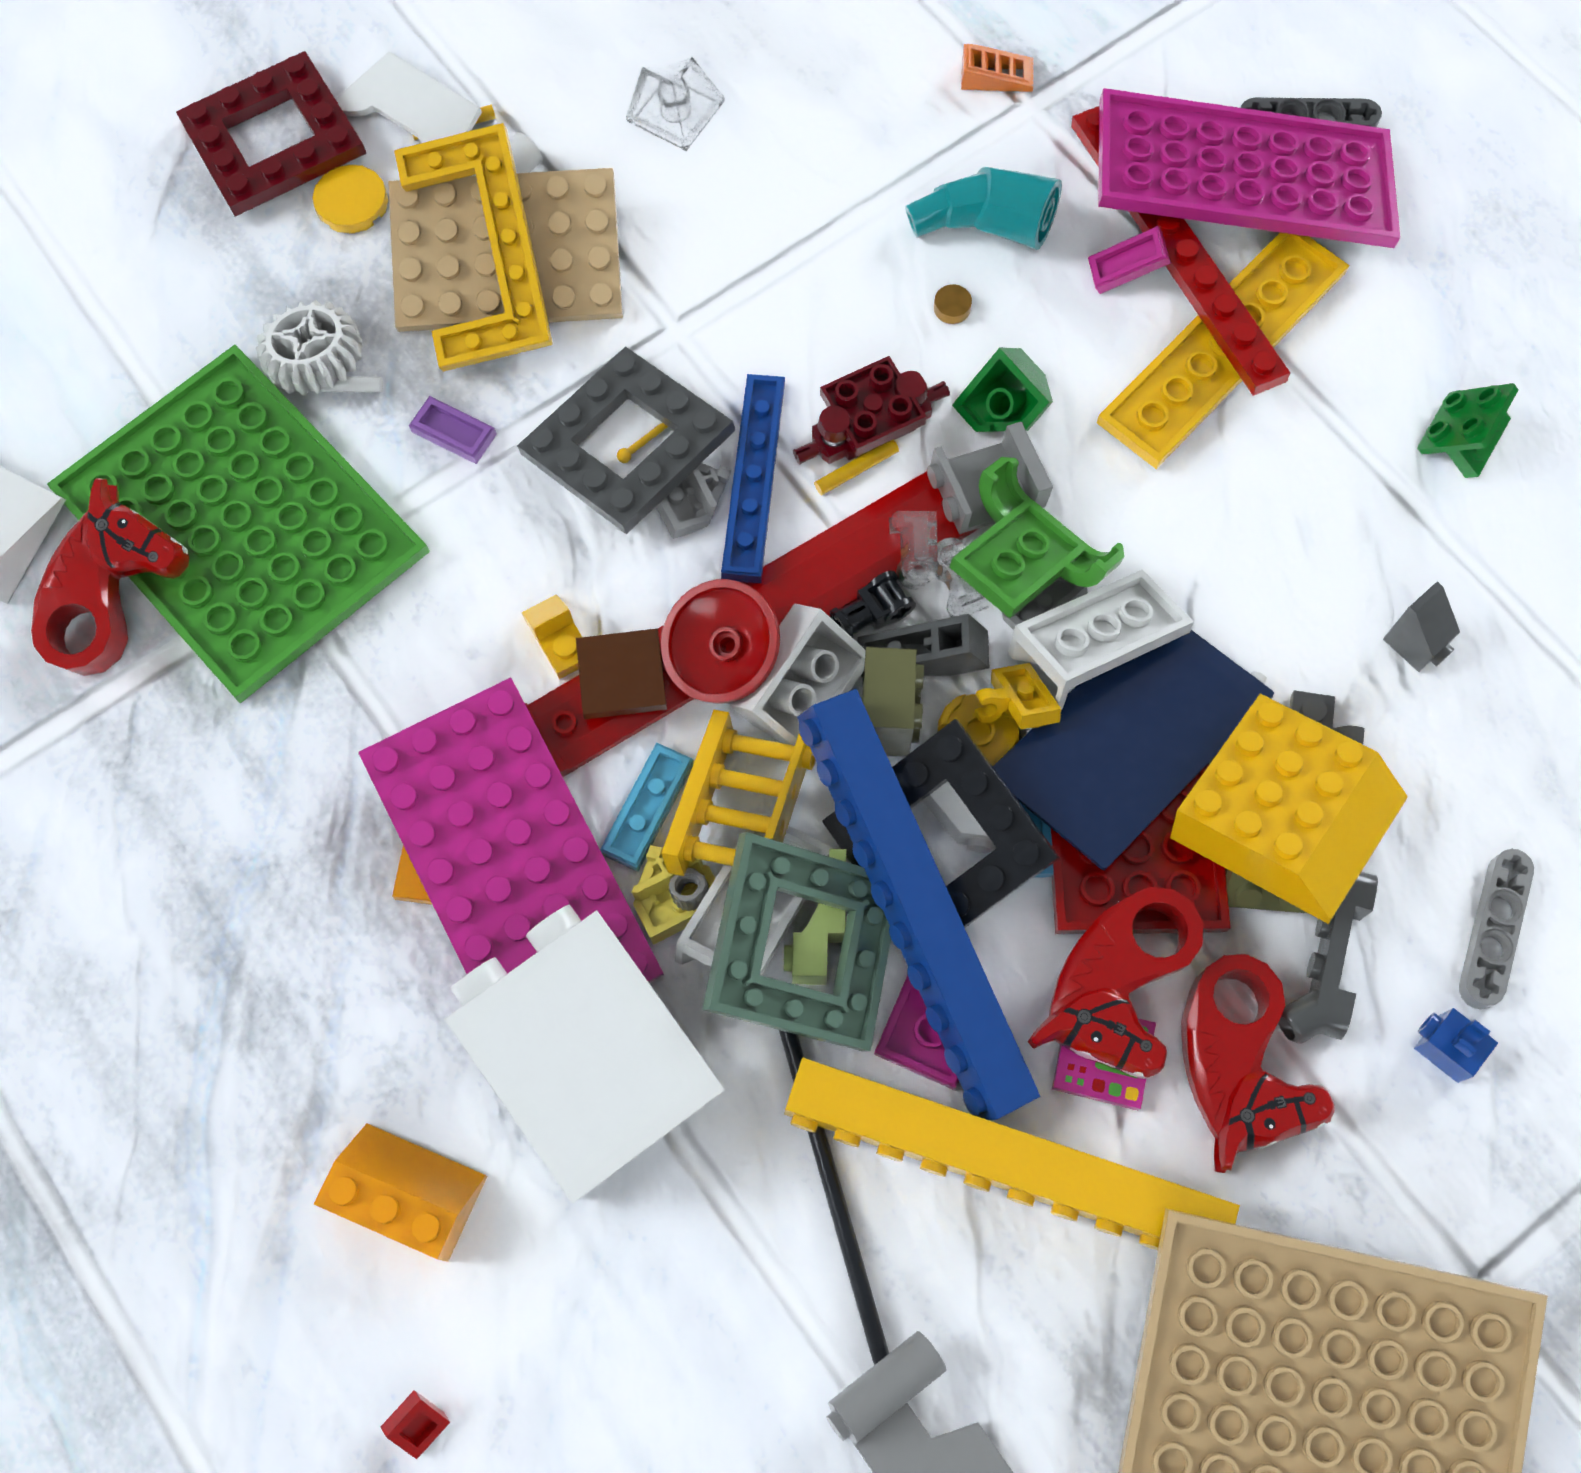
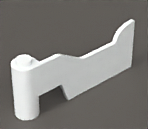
M390 51L383 55L335 98L346 116L360 117L376 111L416 136L420 143L471 131L482 113L478 105ZM517 132L509 139L516 173H530L542 162V155L539 149L525 134Z

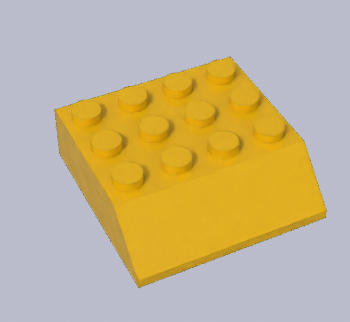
M1260 693L1177 809L1170 838L1329 924L1405 804L1408 796L1377 751Z

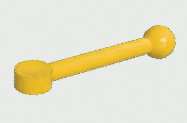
M661 422L630 447L619 449L616 455L618 461L621 463L629 462L633 453L659 435L668 426Z

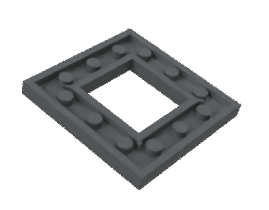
M625 346L522 440L517 447L523 457L627 535L736 429L733 420ZM627 399H630L674 432L623 479L578 445Z

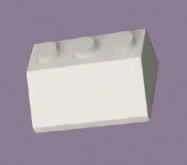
M794 603L779 625V653L770 675L753 693L740 700L727 703L753 726L777 741L789 745H795L799 735L797 716L814 704L851 691L864 671L866 651L822 609Z

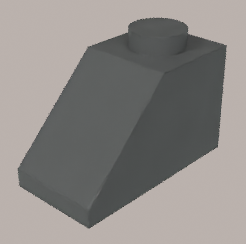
M1438 581L1434 583L1407 608L1383 638L1388 645L1418 672L1430 662L1437 667L1455 650L1450 643L1460 633V629L1444 587Z

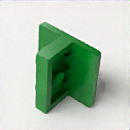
M1515 383L1456 390L1448 393L1419 443L1418 451L1422 455L1446 452L1465 478L1479 477L1511 420L1507 411L1519 391Z

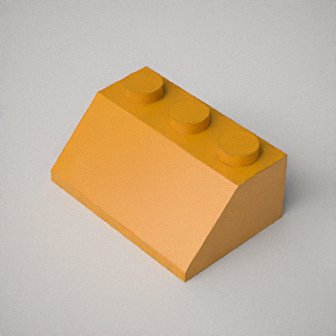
M366 1123L334 1161L314 1205L437 1260L449 1262L488 1176Z

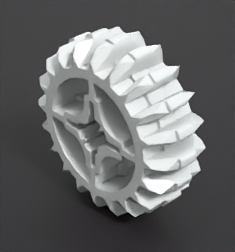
M315 299L307 306L300 301L299 306L294 309L286 306V312L282 315L273 314V323L263 324L264 333L257 336L258 346L256 351L261 363V369L277 388L282 387L288 394L297 390L304 396L309 390H314L319 395L321 388L326 386L334 390V382L337 380L347 381L346 372L356 371V362L362 359V338L355 321L351 319V316L342 307L336 308L330 301L321 305Z

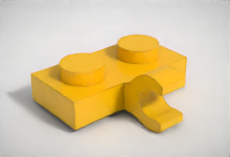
M1030 663L992 669L991 684L994 689L983 688L976 691V697L981 705L989 704L984 708L975 709V714L981 723L994 722L1008 710L1020 729L1038 728L1043 725L1060 722L1061 707Z

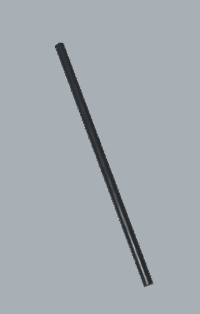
M779 1030L794 1083L801 1059L805 1057L798 1035ZM818 1126L816 1133L807 1132L873 1365H875L889 1354V1350L826 1130Z

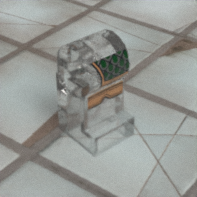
M896 511L889 518V534H900L901 561L897 565L896 574L899 583L903 587L917 590L931 582L937 574L936 511Z
M946 538L938 542L935 547L932 564L933 574L937 579L946 584L950 593L946 606L950 617L968 613L973 615L989 608L990 602L949 568L952 558L967 546L958 538Z

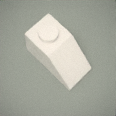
M948 781L922 800L957 844L967 845L968 850L977 853H989L992 849H996V846Z

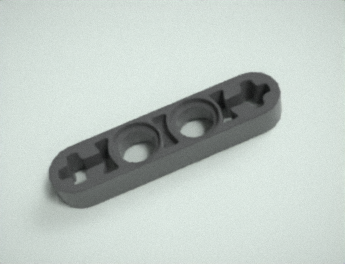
M1255 97L1247 99L1240 107L1281 114L1292 112L1297 116L1320 119L1318 117L1319 113L1326 112L1333 115L1336 122L1377 127L1382 117L1381 107L1375 101L1365 98Z

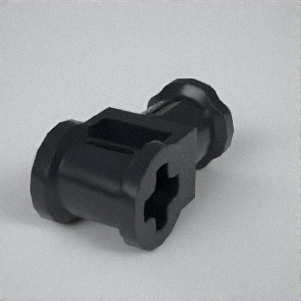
M890 570L878 575L867 586L858 590L856 601L842 609L835 607L830 610V617L854 638L853 634L869 625H872L876 631L886 624H893L902 620L914 610L916 602L912 597L905 595L897 583V574L895 571Z

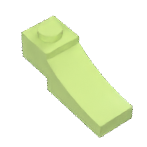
M829 849V857L846 862L847 849ZM818 903L802 932H793V945H784V971L792 972V984L827 985L828 943L843 942L846 926L845 910Z

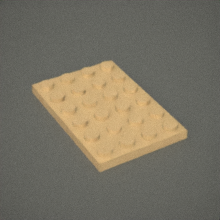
M598 168L517 173L548 323L623 318L614 169ZM467 176L407 192L402 188L400 180L388 181L395 327L398 332L437 330L505 313L476 176Z

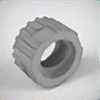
M687 868L685 876L674 875L669 883V891L673 902L678 908L687 911L696 910L709 890L705 876L695 868ZM695 883L698 885L692 895H681L685 884Z

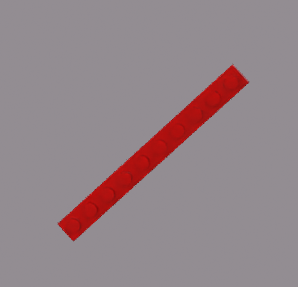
M1099 106L1072 116L1071 127L1099 167ZM1128 211L1142 232L1159 226L1163 233L1171 263L1165 267L1251 394L1254 396L1286 383L1291 372L1185 219Z

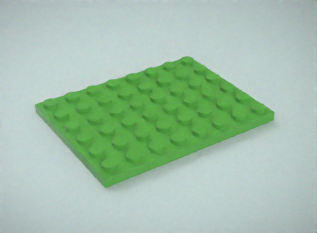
M236 344L47 483L48 487L56 495L66 499L64 505L79 521L88 511L94 480L96 478L107 479L108 485H117L120 504L145 517L188 550L189 565L177 578H165L153 572H143L128 577L239 703H242L430 552L426 543Z

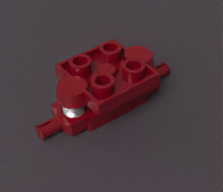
M890 356L882 358L820 387V396L827 408L821 412L818 423L812 426V442L793 449L794 458L799 465L817 456H820L828 464L844 457L850 461L884 443L902 437L925 425L926 419L932 416L931 403L950 396L949 388L945 381L927 388V384L919 372L909 370L900 373Z

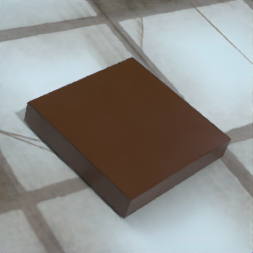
M658 628L576 638L584 719L667 710Z

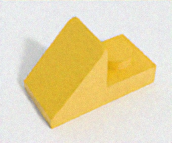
M555 594L521 612L559 680L579 670L576 638H580L582 635L573 621L571 611L560 597Z

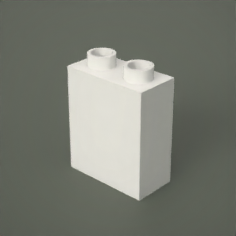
M569 904L545 918L526 934L527 939L537 953L507 974L497 958L494 957L455 983L451 990L462 1007L444 1020L573 1204L725 1091V1089L599 912L596 910L581 921Z

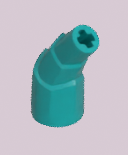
M982 167L976 174L936 187L932 193L905 205V211L916 237L945 227L951 229L976 227L980 231L1039 250L1045 242L1056 216L1062 192V181L1056 178L1019 171Z

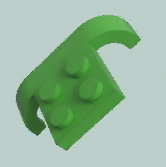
M1000 457L982 471L979 480V493L982 503L996 524L952 558L949 566L951 570L1008 618H1011L1060 576L1074 585L1092 587L1100 583L1121 564L1125 557L1123 544L1117 543L1110 552H1100L1090 547L1022 490L1017 479L1019 461L1016 458Z

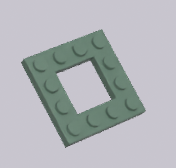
M749 832L739 834L702 1010L862 1052L871 1051L891 937L889 934L890 925L882 908L875 903L872 897L871 883L865 869L858 865ZM777 891L848 911L832 995L760 975Z

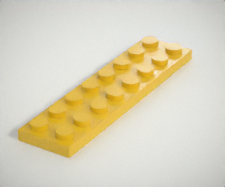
M1279 232L1229 284L1274 348L1346 274L1350 265L1309 236ZM1197 315L1099 414L1096 423L1157 469L1242 382V379L1199 315Z

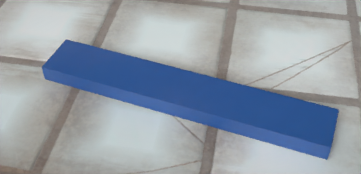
M747 374L721 579L750 583L762 582L785 390V377Z

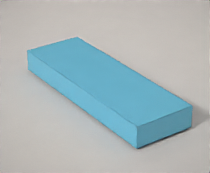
M656 742L600 849L603 856L639 872L650 845H653L693 767L694 759Z

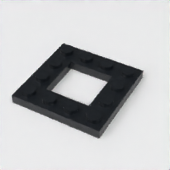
M954 719L892 767L911 809L948 781L996 846L994 851L946 886L965 928L1060 859L1059 855L959 720ZM834 811L823 819L822 823L839 847L847 849L846 857L851 864L860 866L854 857L853 842L846 827L840 824Z

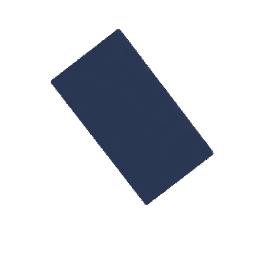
M1191 630L1190 633L1077 685L1067 694L1064 707L1061 710L1059 723L1032 728L993 768L1022 805L1101 870H1106L1214 759L1261 693L1272 699L1274 691Z

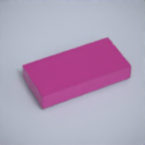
M1159 226L1088 257L1095 289L1099 294L1171 264L1163 233Z

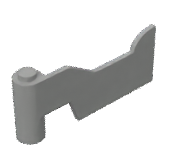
M919 1331L915 1332L828 1402V1406L832 1411L826 1416L828 1423L842 1441L849 1437L872 1473H1014L979 1423L931 1438L913 1412L908 1402L947 1371L937 1350Z

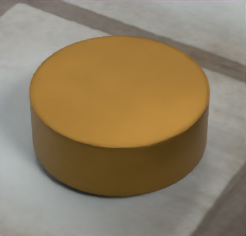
M950 284L943 286L935 295L934 313L938 319L945 323H961L968 318L971 312L972 297L969 291L960 285Z

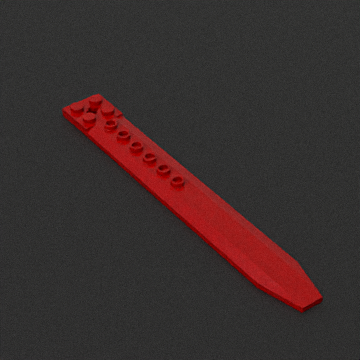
M926 471L763 567L761 583H741L752 587L762 594L773 608L779 625L794 603L822 609L830 617V610L833 608L842 609L856 601L857 591L867 586L875 577L890 570L896 573L897 565L902 560L901 570L905 574L979 528L959 534L954 522L947 520L942 506L943 498L938 488L934 489ZM908 543V554L901 558V548L903 546L905 548V545ZM664 625L658 628L659 641H660V650H661V636H662V630H663ZM730 640L727 643V653L732 652L735 648L734 640ZM663 659L662 668L667 710L584 719L579 675L530 704L525 703L562 777L695 699L685 694L674 684L665 669Z

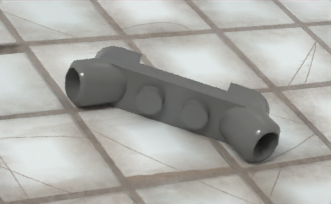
M1361 872L1330 923L1327 924L1318 919L1315 929V936L1320 937L1318 952L1312 953L1307 967V977L1312 978L1309 993L1286 1005L1278 1023L1283 1034L1290 1041L1302 1044L1320 1033L1342 1040L1347 1033L1352 1018L1356 993L1339 989L1353 919L1360 921L1373 911L1378 887L1377 875Z

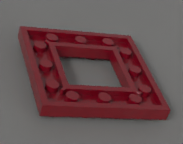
M306 51L291 56L280 63L175 111L235 217L367 154L361 139ZM292 99L314 136L252 166H248L227 129Z

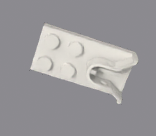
M1141 569L1015 625L1008 654L1014 660L1040 666L1058 686L1055 700L1062 710L1069 689L1190 633L1194 621Z
M757 811V812L755 813V814H759V815L768 816V815L763 814V813H761V812H759V811ZM788 826L783 843L829 857V849H832V846L793 827ZM745 830V831H744V832H749V833L756 834V835H759V836H762V837H765V834H766V833H761V832H756V831H751V830ZM723 865L677 940L675 962L682 965L698 960L711 967L732 866ZM777 891L760 971L761 976L805 901L804 898Z

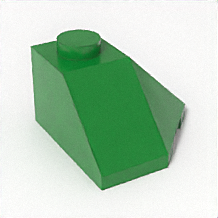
M999 347L952 406L975 432H1005L1008 425L1022 422L1025 430L1029 431L1053 403L1046 374L1022 348Z

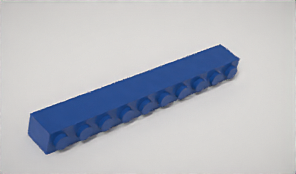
M857 688L812 705L797 716L800 736L803 742L811 748L817 762L819 779L828 787L835 802L836 817L840 824L846 827L853 842L854 857L857 863L865 869L871 883L872 897L875 903L882 908L890 925L889 934L891 940L903 954L908 966V978L913 987L920 992L927 1008L926 1018L928 1023L941 1039L945 1048V1061L950 1070L958 1077L964 1091L963 1100L965 1106L972 1115L987 1120L1000 1119L1041 1096Z

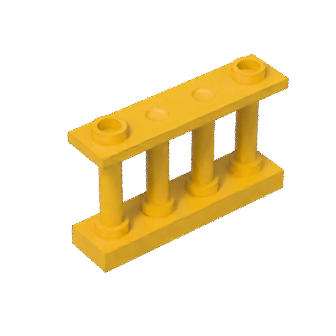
M713 709L661 852L668 873L685 876L689 862H695L696 859L733 866L736 849L700 842L698 836L702 825H708L709 822L766 833V838L783 843L806 770H812L816 762L811 748L803 742L800 733L795 745L738 735L737 730L733 729L730 713ZM734 751L789 761L784 780L781 781L726 770L724 763L727 754H733ZM725 786L778 798L772 816L768 817L715 806L712 802L714 791Z

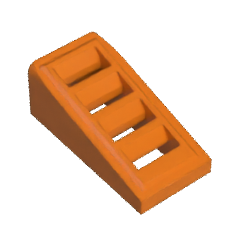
M964 44L961 64V90L1033 92V58L985 46ZM1002 69H1009V74L1002 73ZM1016 69L1023 70V77L1016 76Z

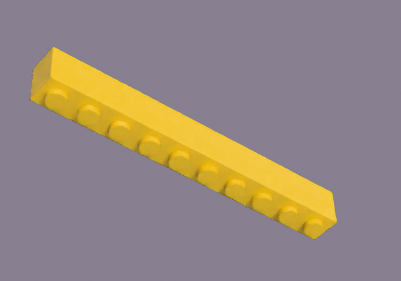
M803 1057L784 1111V1115L792 1117L790 1124L802 1130L816 1133L818 1126L835 1132L833 1139L843 1144L859 1147L861 1141L878 1147L876 1154L887 1159L902 1162L904 1156L921 1161L920 1169L942 1177H946L947 1170L965 1176L963 1184L972 1188L989 1192L991 1185L1008 1191L1007 1199L1031 1207H1033L1035 1200L1052 1206L1051 1214L1070 1221L1077 1222L1079 1215L1096 1221L1095 1229L1110 1235L1121 1237L1123 1230L1140 1236L1139 1244L1154 1250H1158L1165 1208L1236 1224L1240 1205Z

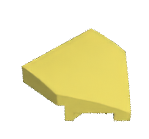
M650 845L646 854L647 862L637 885L633 886L631 892L635 898L633 906L652 944L655 945L684 930L696 910H682L673 902L669 891V883L675 874H670L667 871L661 854L663 848ZM696 859L695 862H689L687 868H695L704 875L710 888L715 880L710 867L703 865L700 859ZM695 883L685 884L681 895H692L698 885Z

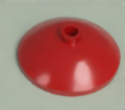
M716 579L701 583L682 595L670 610L661 636L663 663L674 684L690 697L714 704H724L740 700L759 688L770 675L776 663L780 647L779 624L769 602L752 587L739 581ZM730 640H734L735 648L732 652L727 653V643Z

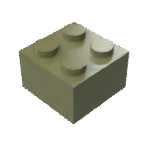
M866 647L862 702L887 756L906 757L910 754L911 743H919L923 717V704H920L924 682V665L916 664L917 649Z

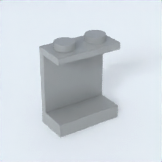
M1022 422L1006 427L1002 443L947 459L942 446L934 448L931 463L927 467L928 478L932 487L939 489L943 498L944 514L949 522H954L959 534L996 523L982 503L979 493V480L982 471L1000 457L1016 458L1019 461L1017 468L1019 485L1032 500L1042 508L1046 507L1053 485Z

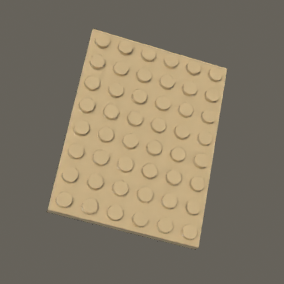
M1165 1208L1118 1473H1522L1548 1296L1526 1289Z

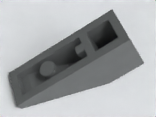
M969 613L857 637V642L865 650L866 647L917 649L916 664L924 665V676H953L990 668L988 630Z

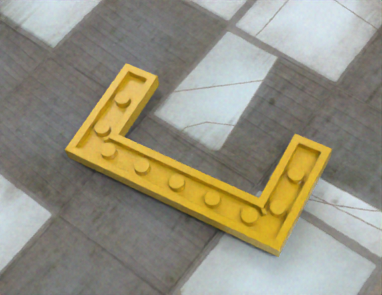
M499 123L394 150L401 186L406 192L476 174L505 313L431 331L439 368L444 372L553 345L509 135L505 124Z

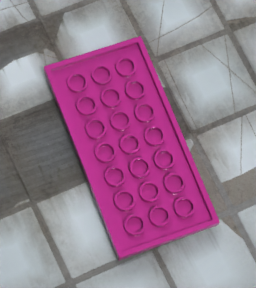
M1103 88L1099 101L1098 207L1372 246L1395 248L1400 239V227L1390 129Z
M511 677L358 752L466 974L494 957L497 958L507 974L537 953L527 939L526 934L545 918L570 904L581 921L597 910L649 983L664 975Z

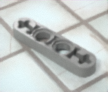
M1511 848L1504 850L1490 861L1487 868L1459 982L1461 998L1474 1009L1482 1010L1496 1005L1504 998L1534 876L1532 859L1519 849ZM1511 861L1514 863L1513 870L1519 872V874L1509 881L1508 888L1500 887L1507 882L1509 870L1502 866ZM1493 898H1502L1510 904L1512 909L1510 919H1501L1493 913L1491 908ZM1484 937H1492L1501 944L1502 956L1500 959H1491L1483 952L1482 940ZM1486 969H1496L1486 975L1485 988L1491 990V993L1480 997V989L1473 986V983L1483 979Z

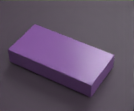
M431 396L428 397L409 424L412 433L474 464L479 462L497 435L494 427Z

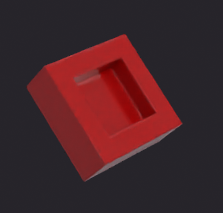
M413 1390L380 1428L387 1439L417 1460L449 1425L450 1420L441 1409L416 1390Z

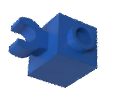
M1452 1008L1440 1015L1433 1012L1422 1023L1417 1031L1422 1038L1414 1049L1455 1082L1459 1083L1475 1076L1498 1042L1489 1036L1491 1031L1476 1019L1470 1021L1455 1008Z

